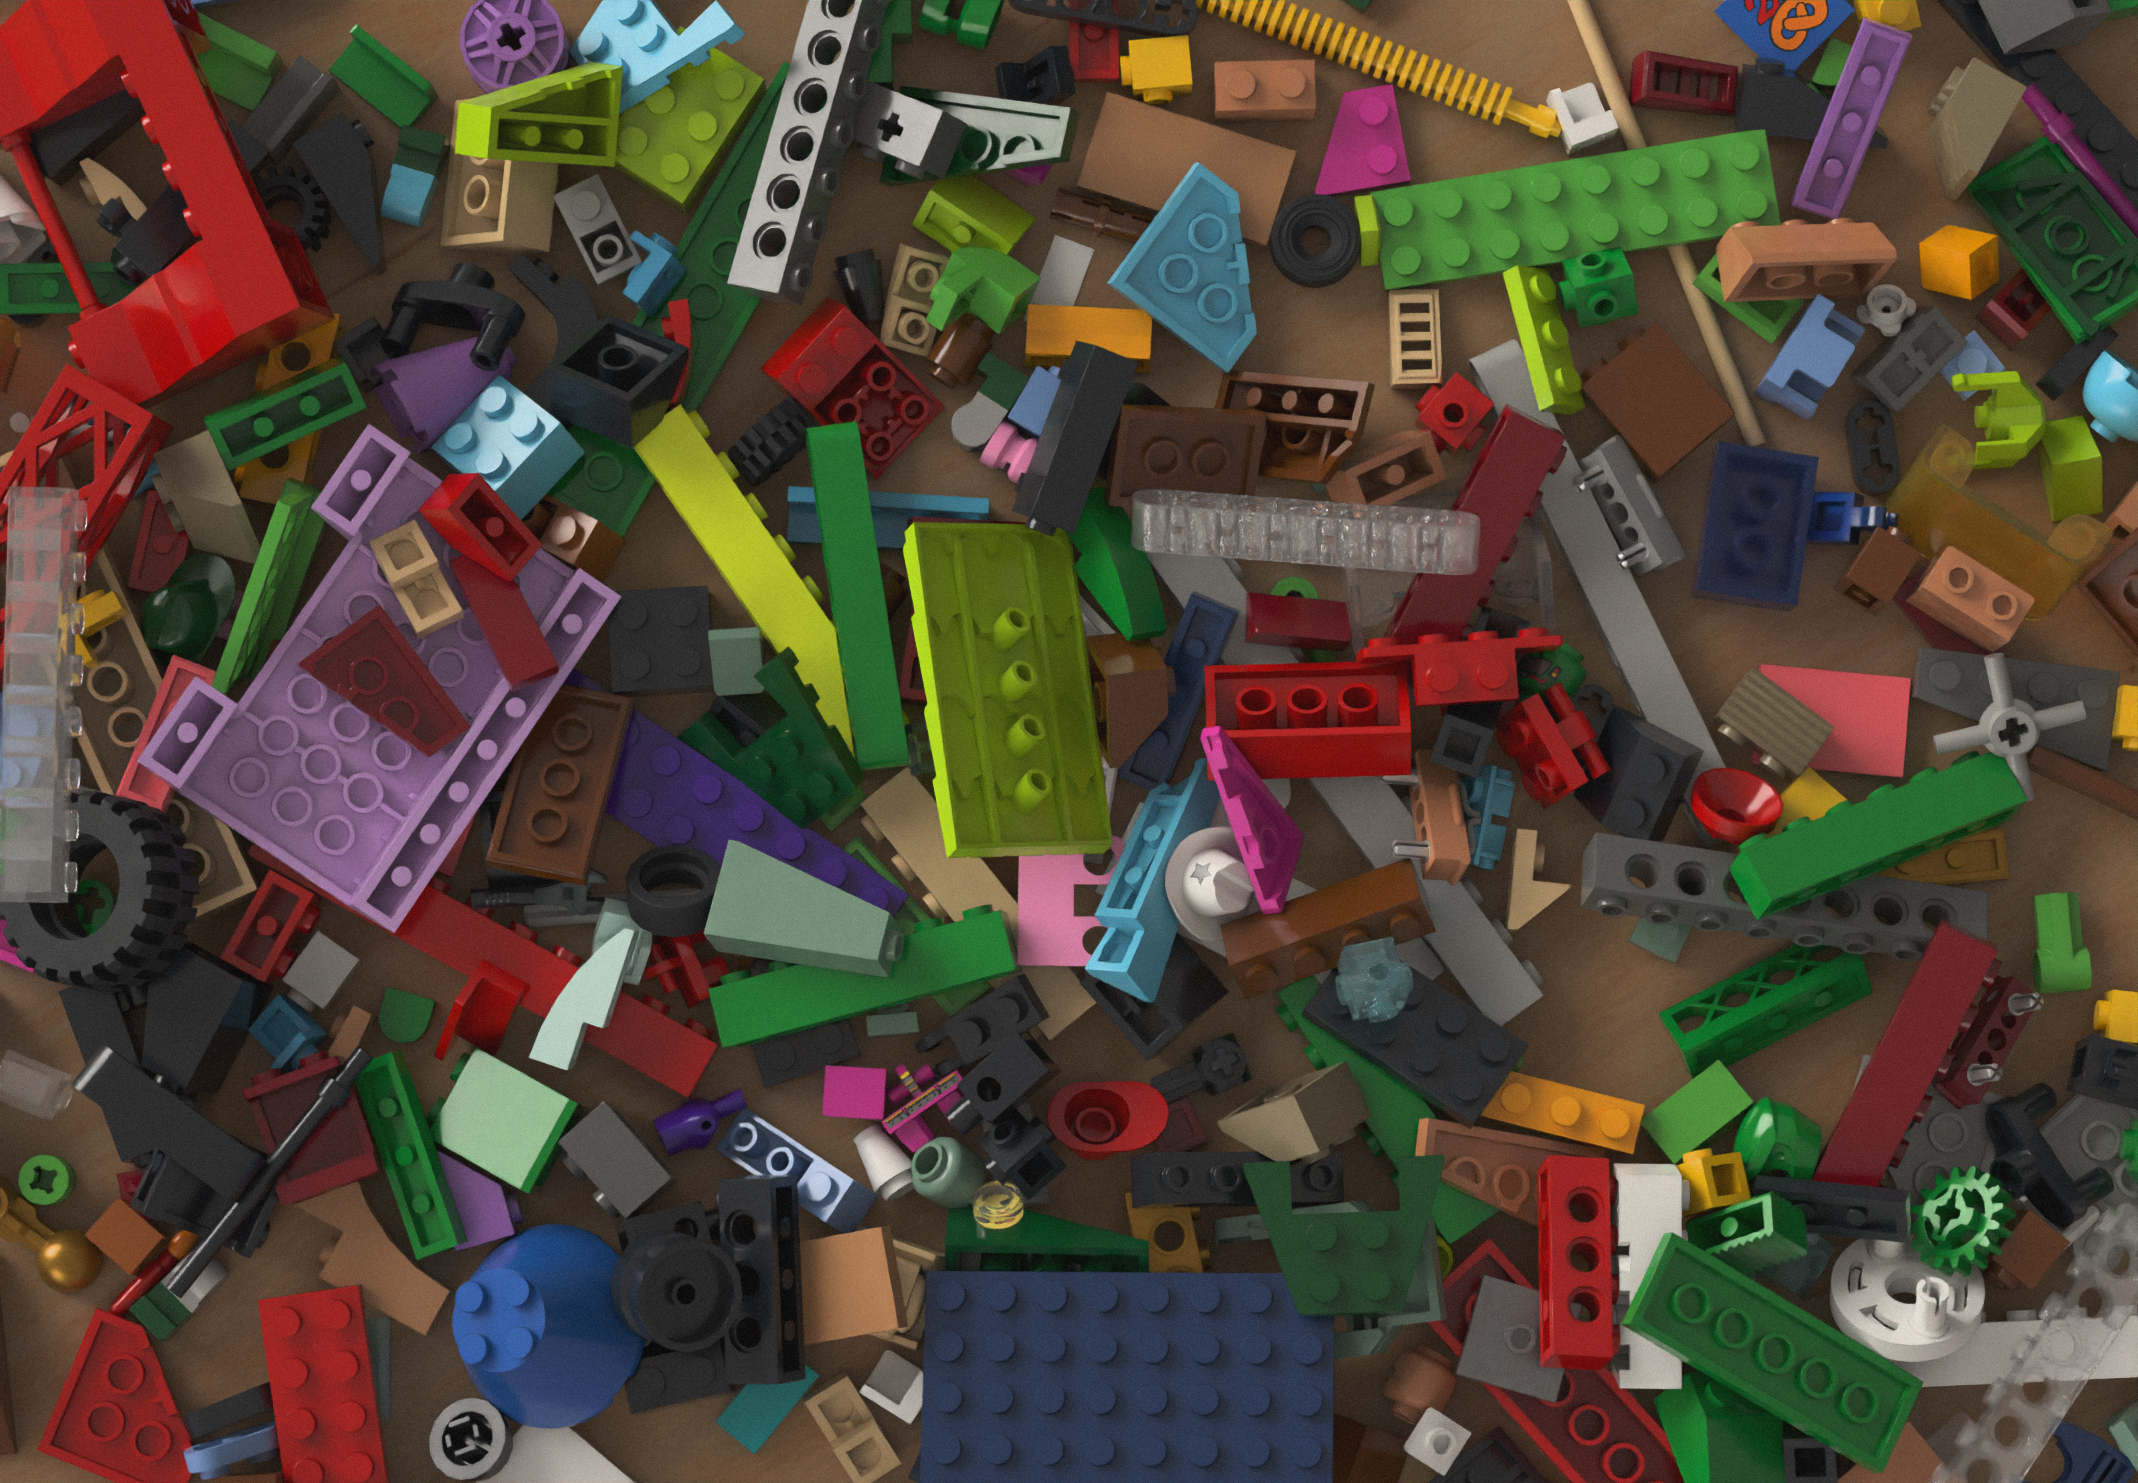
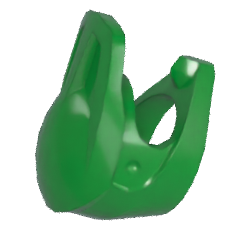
M1768 1096L1758 1100L1747 1111L1740 1122L1734 1142L1733 1153L1741 1152L1747 1183L1751 1179L1756 1180L1757 1175L1764 1176L1772 1169H1782L1783 1178L1811 1180L1821 1146V1126L1790 1104L1773 1100Z

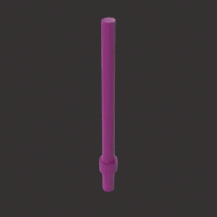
M2036 83L2026 88L2021 98L2043 124L2040 130L2052 145L2056 142L2059 144L2079 171L2138 239L2137 209L2073 131L2076 125L2063 110L2059 113Z

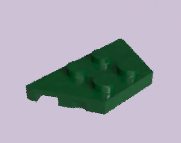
M2080 171L2059 174L2050 180L2031 179L2017 182L2016 187L1987 192V188H1982L1974 191L1971 194L1973 205L2008 246L2009 243L2028 266L2033 269L2084 330L2085 338L2089 343L2095 340L2102 325L2091 318L2114 304L2138 255L2137 237ZM2049 187H2055V189L2049 191ZM2017 189L2018 193H2021L2022 201L2028 206L2024 211L2019 208L2016 201ZM2084 194L2126 243L2124 246L2120 247L2083 196ZM2055 203V205L2049 212L2040 215L2042 211H2044L2046 208ZM2057 216H2072L2059 220L2050 229L2049 237L2051 245L2055 250L2053 252L2044 241V230L2047 223ZM2076 227H2080L2084 231V241L2081 247L2074 250L2064 249L2073 246L2078 241L2079 232ZM2088 254H2097L2105 258L2101 262L2087 261L2078 268V278L2073 281L2072 269L2079 258ZM2112 268V280L2106 289L2098 293L2082 291L2086 286L2095 287L2101 285L2107 278V271Z

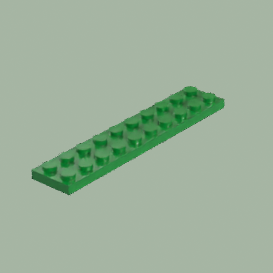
M785 61L782 63L676 246L679 250L674 257L687 270L653 318L639 310L631 323L664 337L661 318L670 316L668 302L688 299L693 320L694 351L691 376L681 405L687 414L693 410H696L698 413L763 301V298L750 296L731 286L727 281L790 66ZM827 98L822 102L819 111L825 106ZM852 141L849 147L846 148L844 159L847 156L849 150L851 149L854 141ZM813 146L808 150L806 158L812 153ZM800 193L794 198L792 206L798 201ZM786 241L781 245L778 255L783 251ZM573 424L569 433L585 453L546 495L598 520L625 539L657 481L634 448L632 449Z

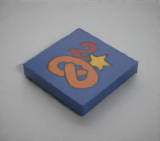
M1725 0L1714 12L1760 58L1783 61L1786 63L1785 69L1796 71L1856 10L1846 0Z

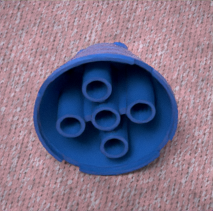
M560 1224L539 1225L519 1231L516 1235L510 1236L498 1244L480 1263L469 1281L463 1283L456 1292V1304L452 1319L453 1333L468 1375L475 1388L486 1401L502 1412L505 1417L522 1425L546 1429L565 1428L596 1417L614 1403L613 1397L619 1392L627 1378L633 1377L641 1359L645 1339L639 1337L622 1324L612 1304L610 1284L615 1263L620 1256L602 1240V1237L579 1227Z

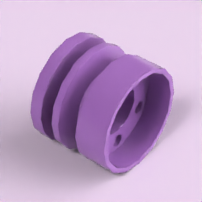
M478 0L469 8L461 24L460 49L474 82L485 94L570 68L571 47L558 12L547 0ZM514 34L517 39H520L522 47L519 50L513 51L509 45L507 46L505 38L508 35Z

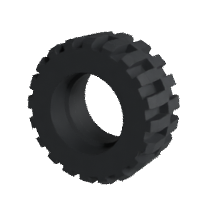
M84 791L81 794L71 792L58 796L55 804L48 802L43 804L32 814L35 820L33 822L24 821L14 834L18 840L14 847L8 845L2 859L7 864L4 875L0 874V890H2L0 919L7 922L8 926L3 929L9 946L19 948L16 951L17 958L26 967L34 968L38 976L64 985L112 992L125 990L129 985L139 986L150 981L153 976L151 971L162 972L173 960L170 956L173 950L181 951L188 938V935L184 933L188 922L194 923L197 908H192L194 895H199V878H195L192 875V869L197 867L193 850L183 848V845L187 842L186 836L178 825L170 824L169 816L160 809L149 807L144 802L98 791ZM109 848L115 857L119 869V895L109 919L100 929L89 936L83 928L78 915V885L90 861L98 853Z

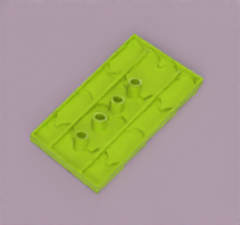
M913 522L904 532L906 543L903 546V553L915 611L911 621L927 699L924 714L936 777L932 781L947 858H965L966 856H969V858L1005 857L1006 855L1042 856L1045 854L1074 855L1083 853L1104 854L1113 845L1077 573L1073 569L1075 565L1073 544L1064 530L1057 528L1054 537L1025 527L1026 524Z

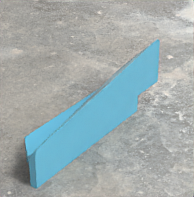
M1200 758L1195 761L1192 774L1172 787L1164 781L1150 790L1095 913V917L1103 927H1109L1088 961L1085 970L1089 975L1145 1002L1155 1001L1180 923L1170 905L1165 888V873L1172 853L1183 839L1197 831L1210 828L1220 798L1215 780L1208 781L1207 758Z

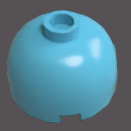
M2104 349L2091 365L2083 384L2082 395L2085 407L2095 418L2090 427L2112 443H2115L2119 436L2136 443L2138 442V369L2113 352Z

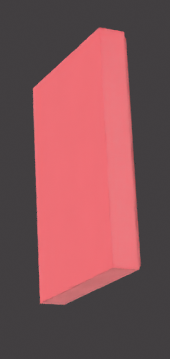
M1768 664L1759 665V672L1835 727L1807 766L1812 770L1894 779L1903 778L1911 678ZM1752 749L1751 765L1761 766L1758 761L1762 755Z

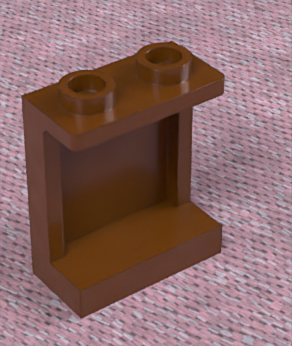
M1657 322L1647 331L1641 325L1636 327L1617 344L1622 350L1619 355L1609 363L1601 357L1580 375V378L1585 382L1581 386L1583 400L1588 399L1614 431L1623 438L1627 446L1644 464L1641 470L1654 484L1729 422L1735 414Z

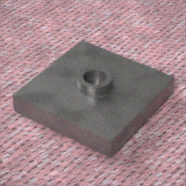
M1482 1275L1455 1375L1556 1403L1565 1368L1540 1367L1539 1291ZM1571 1303V1311L1578 1319L1582 1305Z

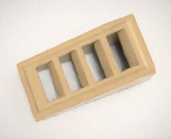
M1439 289L1389 290L1391 390L1430 389L1433 384L1440 389L1442 386ZM1428 303V313H1400V304ZM1429 323V332H1401L1400 324ZM1429 342V351H1402L1401 343ZM1402 361H1430V369L1402 370Z

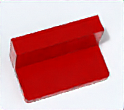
M482 959L454 1001L434 1057L443 1061L459 1037L495 1056L505 1041L527 983Z

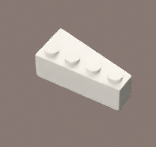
M1614 1163L1613 1175L1617 1181V1195L1612 1206V1225H1616L1618 1230V1245L1615 1255H1611V1274H1617L1619 1295L1617 1303L1612 1305L1613 1324H1618L1620 1329V1346L1617 1355H1613L1608 1365L1619 1388L1682 1389V1360L1621 1324L1663 1235L1673 1232L1688 1241L1687 1230H1682V1210L1689 1209V1181L1682 1180V1175L1675 1164Z

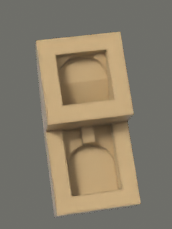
M416 520L370 541V546L418 640L463 618V610L440 571L438 560Z
M846 1371L841 1372L802 1397L805 1405L828 1439L832 1450L853 1483H871L902 1464Z

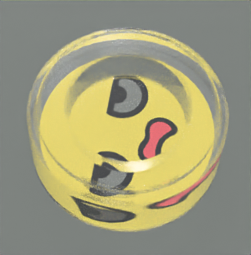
M999 1181L989 1182L982 1185L973 1194V1215L975 1220L983 1227L1005 1229L1015 1225L1023 1217V1194L1014 1184L1007 1182L1002 1186Z

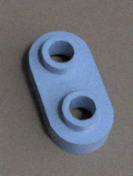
M276 1422L250 1426L184 1450L183 1453L188 1472H199L201 1479H211L229 1473L231 1471L229 1464L247 1459V1463L252 1464L277 1456L276 1448L279 1447Z

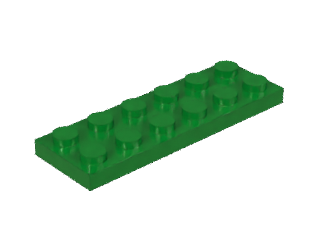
M1673 1232L1663 1235L1621 1324L1872 1473H1883L1924 1383L1922 1380Z

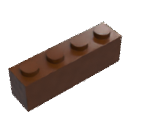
M1411 858L1394 862L1286 901L1281 913L1265 915L1261 910L1220 925L1228 965L1245 999L1436 932L1426 890Z

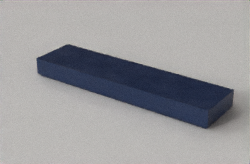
M1196 591L1191 593L1164 659V664L1173 668L1176 684L1175 696L1168 697V716L1123 763L1117 777L1149 791L1164 781L1170 785L1205 699L1204 666L1219 665L1240 610Z

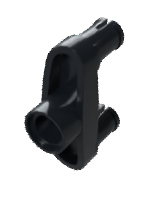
M459 263L453 268L448 281H414L403 284L391 305L393 314L379 343L386 354L397 358L409 354L410 347L421 325L427 323L479 331L480 334L469 356L476 367L485 371H496L511 338L516 337L526 318L525 312L510 297L493 291L495 280L484 268L471 263Z
M2040 1082L2015 1097L2006 1096L1991 1104L1986 1110V1128L1999 1155L1990 1164L1989 1174L2003 1183L2002 1188L2012 1195V1200L2026 1196L2032 1205L2051 1223L2066 1227L2084 1217L2090 1206L2112 1193L2114 1182L2111 1175L2101 1167L2094 1168L2074 1181L2071 1180L2061 1162L2033 1123L2034 1120L2049 1112L2057 1104V1098L2053 1089L2048 1084Z

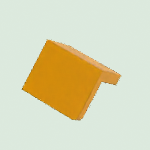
M1946 225L1919 243L1921 284L1924 289L1972 300L2000 281L1997 235Z

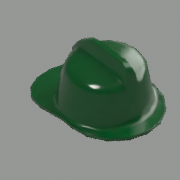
M210 553L194 555L180 564L165 587H161L149 595L143 605L140 616L141 628L145 635L144 642L154 649L156 656L169 666L173 655L196 664L204 659L229 615L236 598L237 581L232 567L222 557Z

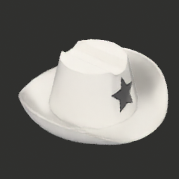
M1211 827L1187 836L1172 853L1165 873L1166 893L1177 919L1191 934L1208 942L1223 940L1220 925L1244 917L1255 893L1232 827Z

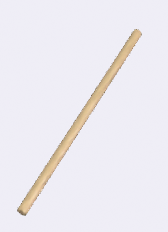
M1567 0L1627 150L1647 147L1589 1ZM1687 244L1667 247L1730 406L1735 412L1734 416L1748 450L1767 443L1710 300L1705 293L1693 285L1699 273Z

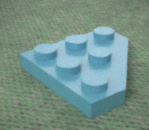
M1195 162L1107 284L1220 371L1229 373L1257 334L1255 314L1251 310L1248 283H1250L1246 247L1245 243H1242L1239 213H1241L1239 195L1237 191L1205 166Z

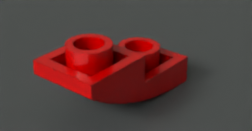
M688 299L668 302L670 316L661 318L664 337L689 348V357L669 403V411L680 404L682 405L691 376L694 333L691 307Z

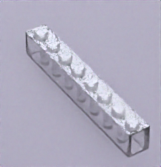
M9 486L0 786V902L68 903V893H75L77 888V863L69 862L70 841H77L79 833L78 811L71 810V789L79 788L80 761L79 758H72L73 738L80 737L82 728L81 708L73 706L74 686H81L83 680L82 655H75V634H83L85 622L83 603H76L77 583H84L86 576L85 552H78V531H85L87 527L86 500H79V491L73 488Z

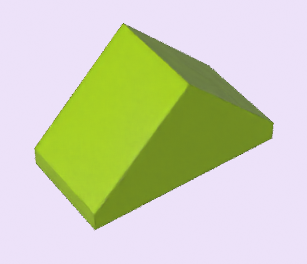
M2084 416L2045 422L2044 435L2036 446L2052 522L2101 514L2103 512L2102 456Z

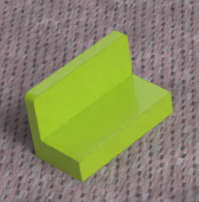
M974 175L940 179L930 189L911 225L951 252L964 247H985L1010 256L1017 242L1032 227L1035 217Z

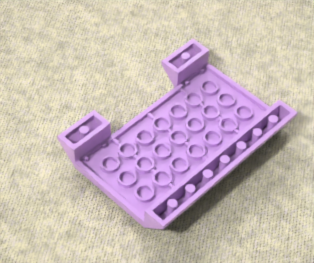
M368 424L311 506L313 511L349 541L238 704L195 676L137 762L176 792L346 906L395 933L621 596L581 568L574 571L542 548H539L514 579L558 664L559 673L512 693L450 569L449 560L463 554L452 548L418 511L443 481L408 457L411 453L410 451ZM413 520H416L438 560L440 571L463 610V618L419 640L402 611L370 546V541ZM380 604L471 727L427 758L296 665Z

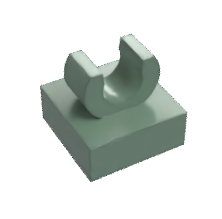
M910 1002L900 1004L894 1009L885 1008L876 1011L879 1015L866 1016L868 1037L878 1038L920 1034L917 1011L906 1012L910 1006Z

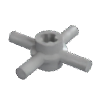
M1993 653L1984 657L1993 703L1984 710L1979 725L1934 735L1933 741L1937 755L1984 744L1993 754L2006 758L2007 765L2026 796V802L2035 799L2026 753L2038 741L2040 731L2086 720V712L2082 700L2035 711L2027 702L2013 698L2004 653ZM2013 718L2018 725L2013 727V735L2006 737L2002 730L2006 729V720Z

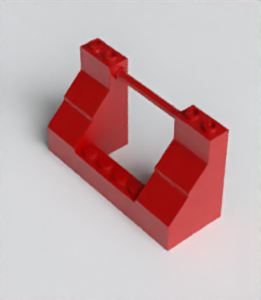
M27 0L0 26V150L4 149L7 153L11 152L81 307L82 312L78 314L80 321L67 327L73 339L68 342L69 351L80 369L86 368L89 377L146 410L335 320V316L295 228L270 218L197 55L213 47L192 1ZM127 89L133 99L139 97L147 114L141 117V122L147 136L154 145L160 143L167 161L162 163V168L169 184L175 191L181 190L188 208L183 210V215L189 229L195 237L202 236L203 240L191 246L162 271L148 278L122 301L107 307L106 303H100L29 143L33 141L30 136L31 133Z

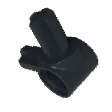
M1232 1032L1192 1049V1061L1154 1076L1150 1082L1151 1087L1157 1089L1167 1104L1204 1088L1208 1095L1214 1096L1252 1080L1253 1076L1236 1036Z

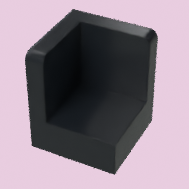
M374 316L332 343L339 355H343L348 368L367 394L383 384L380 374L371 377V367L381 361L396 358L383 351L379 341L385 331Z

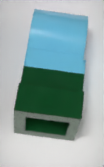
M403 124L397 141L399 146L390 172L391 178L387 184L382 201L381 217L421 228L428 215L451 145L446 136Z

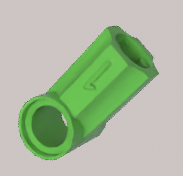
M2078 892L2033 896L2037 949L2033 952V975L2037 993L2048 994L2090 990L2092 983L2091 961L2088 948L2082 942Z

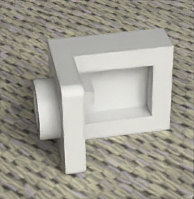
M1430 1407L1425 1411L1404 1444V1450L1428 1467L1445 1476L1472 1433Z

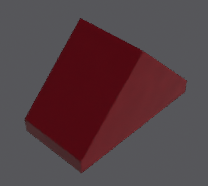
M2021 268L1975 318L2012 351L2048 314L2051 308Z

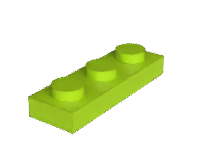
M1516 265L1503 272L1539 411L1572 415L1586 408L1581 392V379L1575 370L1568 344L1569 334L1562 322L1556 299V286L1550 277L1549 270Z

